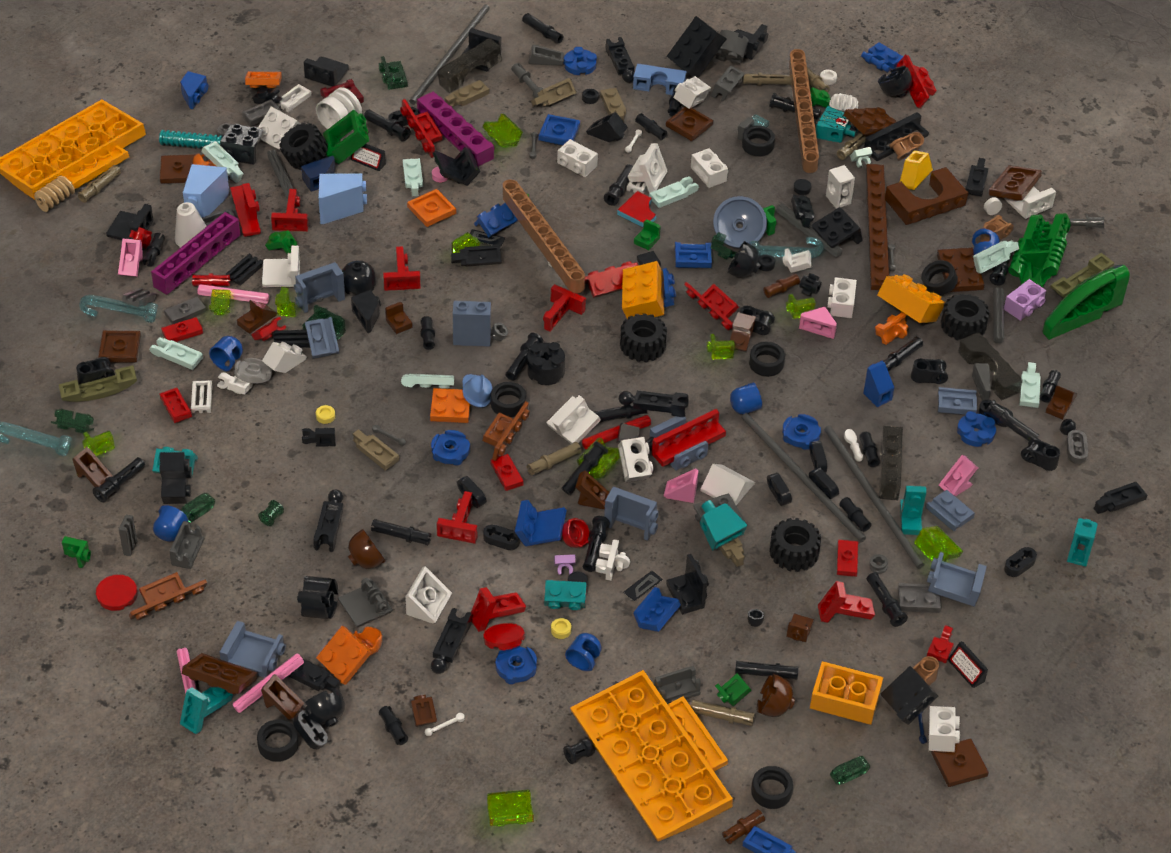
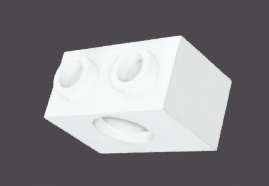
M845 165L829 170L826 197L836 209L849 205L852 202L855 177Z

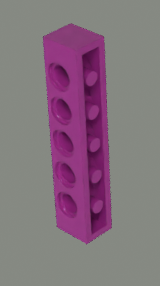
M433 91L417 99L419 114L428 111L441 134L460 152L464 147L469 148L478 166L494 159V145L473 128L472 124L468 123L452 106L448 105L442 97Z
M224 212L151 271L153 287L168 295L240 236L239 219Z

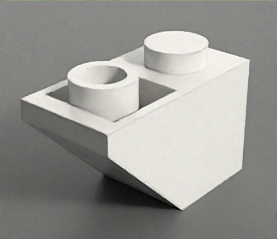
M273 342L262 361L274 371L286 373L305 361L307 356L302 353V349L297 345L293 344L290 346L285 342H281V344Z

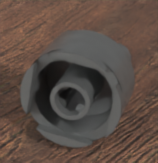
M721 30L720 34L727 39L716 53L715 58L720 61H725L726 59L734 64H740L747 48L748 39L745 36L743 38L738 37L739 33Z

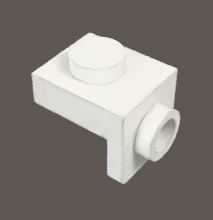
M789 248L785 249V256H783V263L785 267L789 268L791 273L811 268V253L808 250L792 255Z

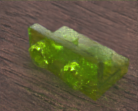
M938 526L922 528L914 541V544L931 561H933V558H938L940 552L944 553L942 558L944 562L947 559L960 557L963 552Z

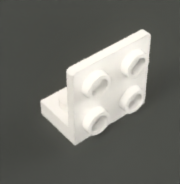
M270 107L258 127L263 129V135L260 140L280 150V140L284 137V134L291 127L293 128L297 124L301 125V123L285 113Z
M1033 186L1022 201H1014L1009 198L1004 199L1021 216L1027 219L1031 215H1036L1052 208L1056 191L1050 188L1039 192Z
M291 246V253H288V259H264L263 287H294V284H296L295 276L300 274L299 246Z

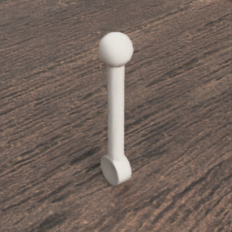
M642 130L635 131L633 140L625 148L627 153L631 152L633 144L642 135Z
M458 713L455 718L434 728L425 729V735L431 736L433 732L454 722H463L464 714Z

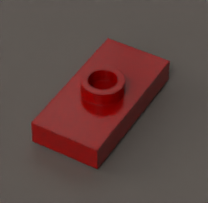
M197 317L161 328L164 338L175 342L203 334V329Z
M178 388L159 393L160 399L174 423L192 417V412Z
M509 454L498 457L496 461L490 459V464L505 491L524 485V481Z
M838 540L837 575L857 577L858 541Z

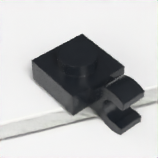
M267 88L258 90L257 94L252 97L255 104H262L271 99L274 103H279L283 98L277 96L280 92L278 89Z
M309 428L302 429L303 444L316 443V447L336 446L335 428H315V432Z

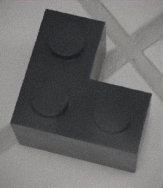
M160 452L159 471L162 477L161 498L163 504H187V498L191 497V485H188V479L192 478V467H190L189 459H186L184 452Z

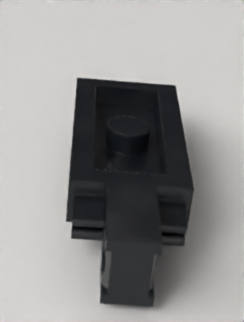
M984 158L978 159L977 166H971L965 188L968 194L982 197L989 168L984 167L986 160Z
M793 194L791 203L795 218L801 220L803 227L809 228L810 222L814 219L810 198L804 195L798 196Z
M500 245L464 247V249L459 250L460 253H451V263H461V266L502 263Z
M1133 482L1105 492L1104 496L1095 502L1096 504L1093 509L1097 514L1104 513L1107 510L1109 512L1116 511L1144 501L1148 495L1137 482Z
M303 659L304 663L288 675V677L317 691L327 689L333 692L332 688H340V680L336 679L332 673Z

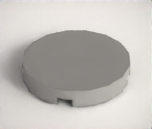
M246 358L242 362L241 360L236 362L234 374L238 379L248 383H264L272 377V369L261 359Z

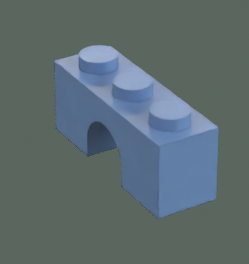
M637 64L633 78V89L649 92L651 86L660 84L666 87V94L672 95L673 89L679 83L686 81V71Z

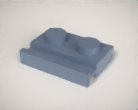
M332 317L305 322L313 359L329 356L334 353L339 354Z
M939 387L938 412L964 415L970 411L976 413L977 390Z
M948 490L933 498V501L928 502L926 505V509L953 531L969 522L975 515L970 508Z

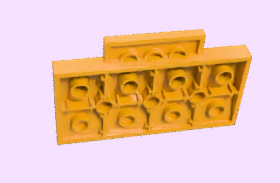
M101 99L0 157V174L34 200L35 192L51 183L58 176H64L73 184L75 189L79 188L86 182L106 172L113 165L122 163L125 159L129 158L128 151L123 148L146 135L144 124Z
M644 670L570 707L571 712L593 742V745L657 841L692 828L733 807V798L714 772L726 766L728 759L684 696L667 704Z

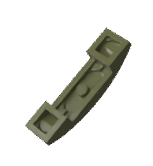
M1100 253L1089 260L1088 266L1068 279L1062 277L1051 284L1050 287L1064 298L1076 285L1100 271L1113 267L1114 262L1103 253Z
M134 365L116 369V375L83 384H79L78 380L59 384L62 401H91L119 393L137 382Z

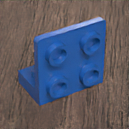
M529 500L521 501L515 533L524 546L559 541L562 536L567 510L565 507L537 512Z

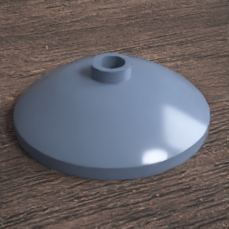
M743 196L732 197L722 202L717 208L713 219V226L717 237L724 244L733 248H739L743 241L751 245L756 244L763 237L767 225L763 208L755 200ZM742 224L743 227L737 228L736 225Z

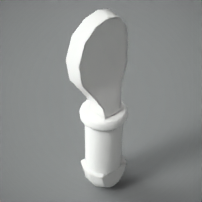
M847 429L844 433V439L851 444L850 448L853 451L854 459L860 462L863 460V454L860 451L859 443H857V436L853 430Z

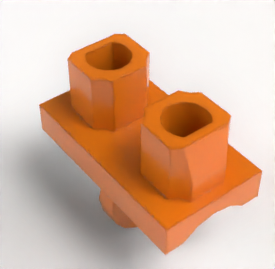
M901 312L897 316L891 315L888 317L886 324L879 323L875 326L876 335L881 337L883 344L887 345L896 337L903 339L907 336L908 325L905 321V313Z

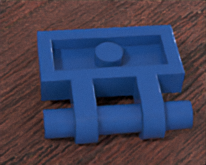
M880 42L868 49V53L864 51L861 54L865 62L872 63L880 71L884 70L885 72L895 69L898 62L903 58L902 55Z

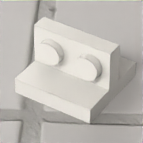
M658 143L651 144L647 152L639 156L627 176L629 182H645L649 193L658 189L667 173Z
M579 395L577 398L572 396L546 423L552 430L572 444L573 442L579 443L601 419L588 408L585 399Z

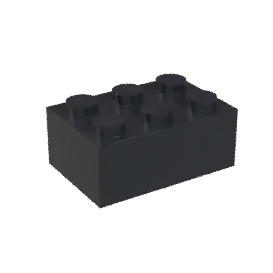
M695 16L666 57L692 77L696 76L699 78L727 38L705 21Z

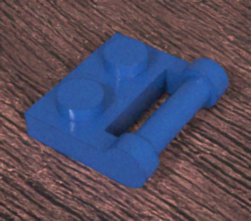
M675 242V267L711 268V243L681 244L680 242Z

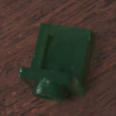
M718 232L712 238L710 248L718 251V256L726 260L728 257L733 258L736 252L723 246L727 235Z

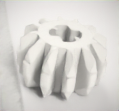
M834 94L831 97L829 106L845 112L846 109H858V101L852 95Z

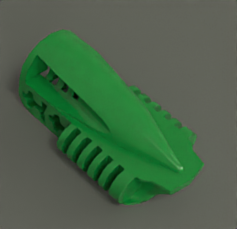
M1066 213L1056 214L1053 224L1045 222L1041 214L1030 216L1024 237L1018 240L1019 249L1014 251L1008 270L1011 275L1019 277L1021 285L1030 279L1043 287L1051 276L1057 275L1067 245V233L1071 227L1070 219Z

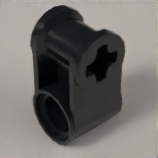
M748 305L741 307L740 313L756 317L752 332L760 335L769 334L770 325L775 320L771 312Z
M107 357L81 362L76 367L79 384L115 375L114 370L110 368V361Z
M916 359L910 377L916 383L943 384L948 380V374L945 372L946 362L941 359Z
M1031 438L1028 446L1021 451V457L1026 462L1035 464L1047 471L1055 470L1058 466L1060 450L1056 446L1045 443L1038 438Z

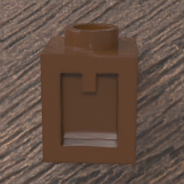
M402 302L385 308L386 322L396 334L413 328L411 320L403 310Z
M794 614L791 622L788 624L786 637L796 641L807 642L814 619Z
M426 695L413 697L414 700L410 702V708H412L415 726L436 723L437 718L432 697L426 698Z

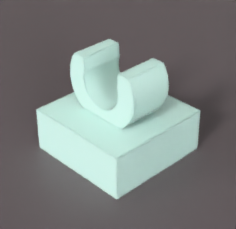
M871 147L854 150L850 155L851 161H856L858 168L862 166L861 160L865 161L866 165L871 163L869 158L872 155Z

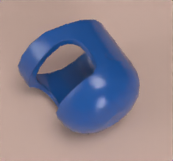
M985 228L976 231L972 237L974 245L973 254L976 255L1000 243L999 236ZM982 234L990 236V241L978 244L975 241Z
M224 336L210 349V358L217 367L227 372L235 365V360L241 357L243 352L242 344L233 336ZM229 360L230 365L225 366V363Z
M754 382L738 387L730 394L732 408L738 414L750 413L762 408L761 395Z
M161 506L159 517L153 524V531L161 540L172 542L175 540L183 521L188 522V518L181 510L175 507Z
M581 633L574 638L566 650V659L572 666L582 671H592L595 666L594 660L601 652V643L594 635Z

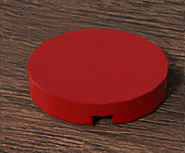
M108 576L100 581L96 587V598L104 609L120 611L135 602L138 592L134 580L128 576Z
M496 624L485 630L483 634L484 643L490 649H494V647H498L499 650L513 649L522 644V640L524 641L525 632L517 624Z

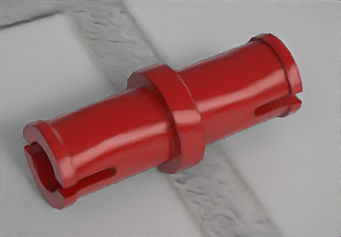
M209 273V275L192 276V279H194L192 280L193 287L200 284L230 286V275H214Z

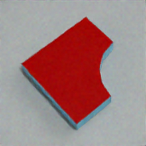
M639 191L633 194L617 210V215L643 227L646 219L652 222L656 220V214L649 208L652 198Z

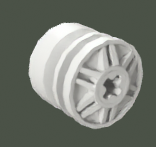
M342 87L336 89L316 106L317 117L326 129H329L352 110L362 114V107L357 97L350 90Z

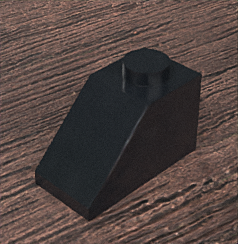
M614 112L593 122L586 133L606 142H611L615 139L618 141L623 138L624 132L628 127L620 116Z
M371 290L351 297L352 311L367 333L372 331L380 315L379 307L381 306L379 297L375 296Z

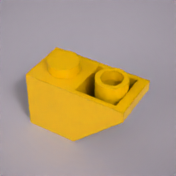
M914 150L905 160L900 182L902 181L908 189L915 190L933 170L929 153Z

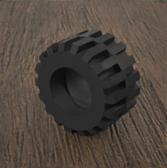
M302 123L301 125H295L293 128L291 127L284 134V137L281 138L279 145L282 154L289 164L301 170L303 165L324 158L325 152L328 150L325 138L316 125L311 123Z
M963 293L953 295L952 298L949 297L947 299V302L944 303L941 317V328H943L944 333H948V336L954 337L955 340H962L964 342L967 340L974 341V339H979L985 334L990 311L988 305L984 304L985 301L980 300L979 297L971 296L972 294L964 295Z
M643 313V315L635 314L634 317L630 316L628 320L625 319L623 321L620 332V349L625 356H629L631 360L636 359L637 362H648V360L654 361L656 357L659 358L661 354H664L667 327H665V323L660 318Z
M788 518L786 521H780L779 525L776 524L771 533L769 548L770 557L774 558L773 562L779 564V567L782 569L784 567L787 568V571L795 570V572H800V569L805 571L808 570V566L813 567L814 562L818 560L821 546V534H819L818 528H814L815 525L813 523L809 524L807 520L804 519L802 521L799 518H795V520ZM794 543V544H799V545H801V546H794V545H791V544Z

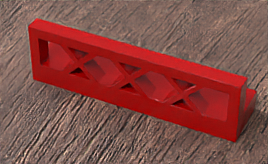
M714 409L654 438L652 442V456L663 467L674 462L675 455L703 441H707L709 445L725 437L726 430L718 423L719 411Z

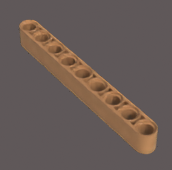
M794 49L790 52L789 69L802 168L807 173H814L818 169L819 152L806 57L803 50Z
M511 179L504 181V202L567 288L574 293L582 292L585 288V273L518 182Z

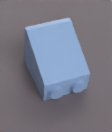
M191 165L183 191L184 203H192L200 216L205 217L210 215L230 194L227 167Z
M362 173L320 174L318 197L320 224H326L363 212L364 204H367V194H363V191H366V181H363Z

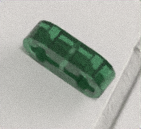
M203 493L185 504L181 511L187 516L188 522L191 523L209 512L215 505V499L210 494Z
M859 756L835 767L831 771L830 777L836 785H842L864 775L870 769V764L864 756Z

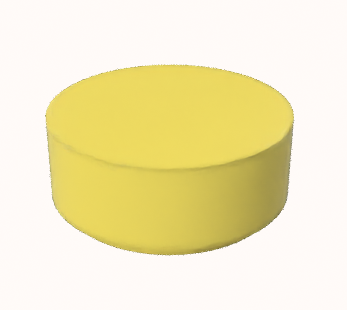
M328 405L320 406L316 410L317 421L322 424L333 422L335 419L334 408Z
M564 618L554 620L551 624V634L558 639L569 637L571 634V623Z

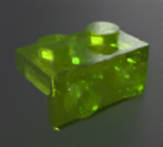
M500 114L497 122H484L482 127L501 147L517 146L523 133L505 114Z
M597 438L595 441L602 444L608 450V453L602 456L598 466L592 468L589 474L592 477L601 478L617 462L620 454L618 448L606 447L603 439ZM593 444L577 459L578 465L581 464L583 455L588 454Z
M530 790L487 794V811L490 826L501 827L507 824L523 825L528 822H534Z

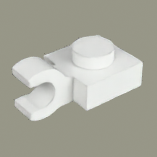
M224 372L218 376V378L224 380V382L220 381L217 384L219 388L225 389L227 387L228 390H232L237 394L245 395L253 386V383L242 381L236 376L233 377Z

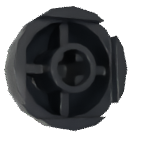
M906 66L897 67L891 70V74L888 76L884 74L879 78L878 83L881 89L889 96L898 95V97L906 95L907 90L912 84V76Z
M743 241L739 247L741 251L736 252L727 273L738 278L748 277L752 272L756 273L760 267L757 249L750 243Z
M356 260L345 265L342 272L344 276V291L347 294L351 292L355 293L356 296L374 290L377 279L374 268L369 263Z
M332 688L333 693L328 694L327 691H323L305 702L307 706H301L302 711L307 710L309 718H313L321 726L326 725L329 728L339 722L338 718L342 716L345 710V702L339 688Z

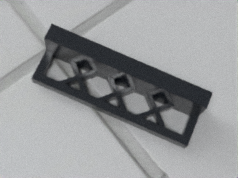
M916 112L867 136L864 148L871 147V157L879 161L895 153L893 148L886 146L887 144H891L896 139L905 137L916 130L924 138L929 135V132L920 125L922 116ZM875 150H880V151H883V152L880 153V154H877V153L874 152V151H875Z

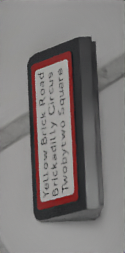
M369 144L362 146L350 157V160L380 171L386 165L385 151Z
M959 642L949 656L948 661L969 685L975 688L985 682L988 669L964 642Z

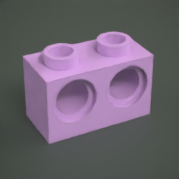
M1029 279L1006 296L1004 310L1021 321L1045 303L1046 290Z

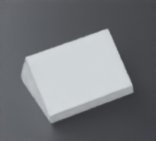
M712 464L701 487V491L713 498L729 493L735 505H737L753 487L755 482L724 465Z
M426 566L422 567L406 595V615L433 624L436 623L452 592Z

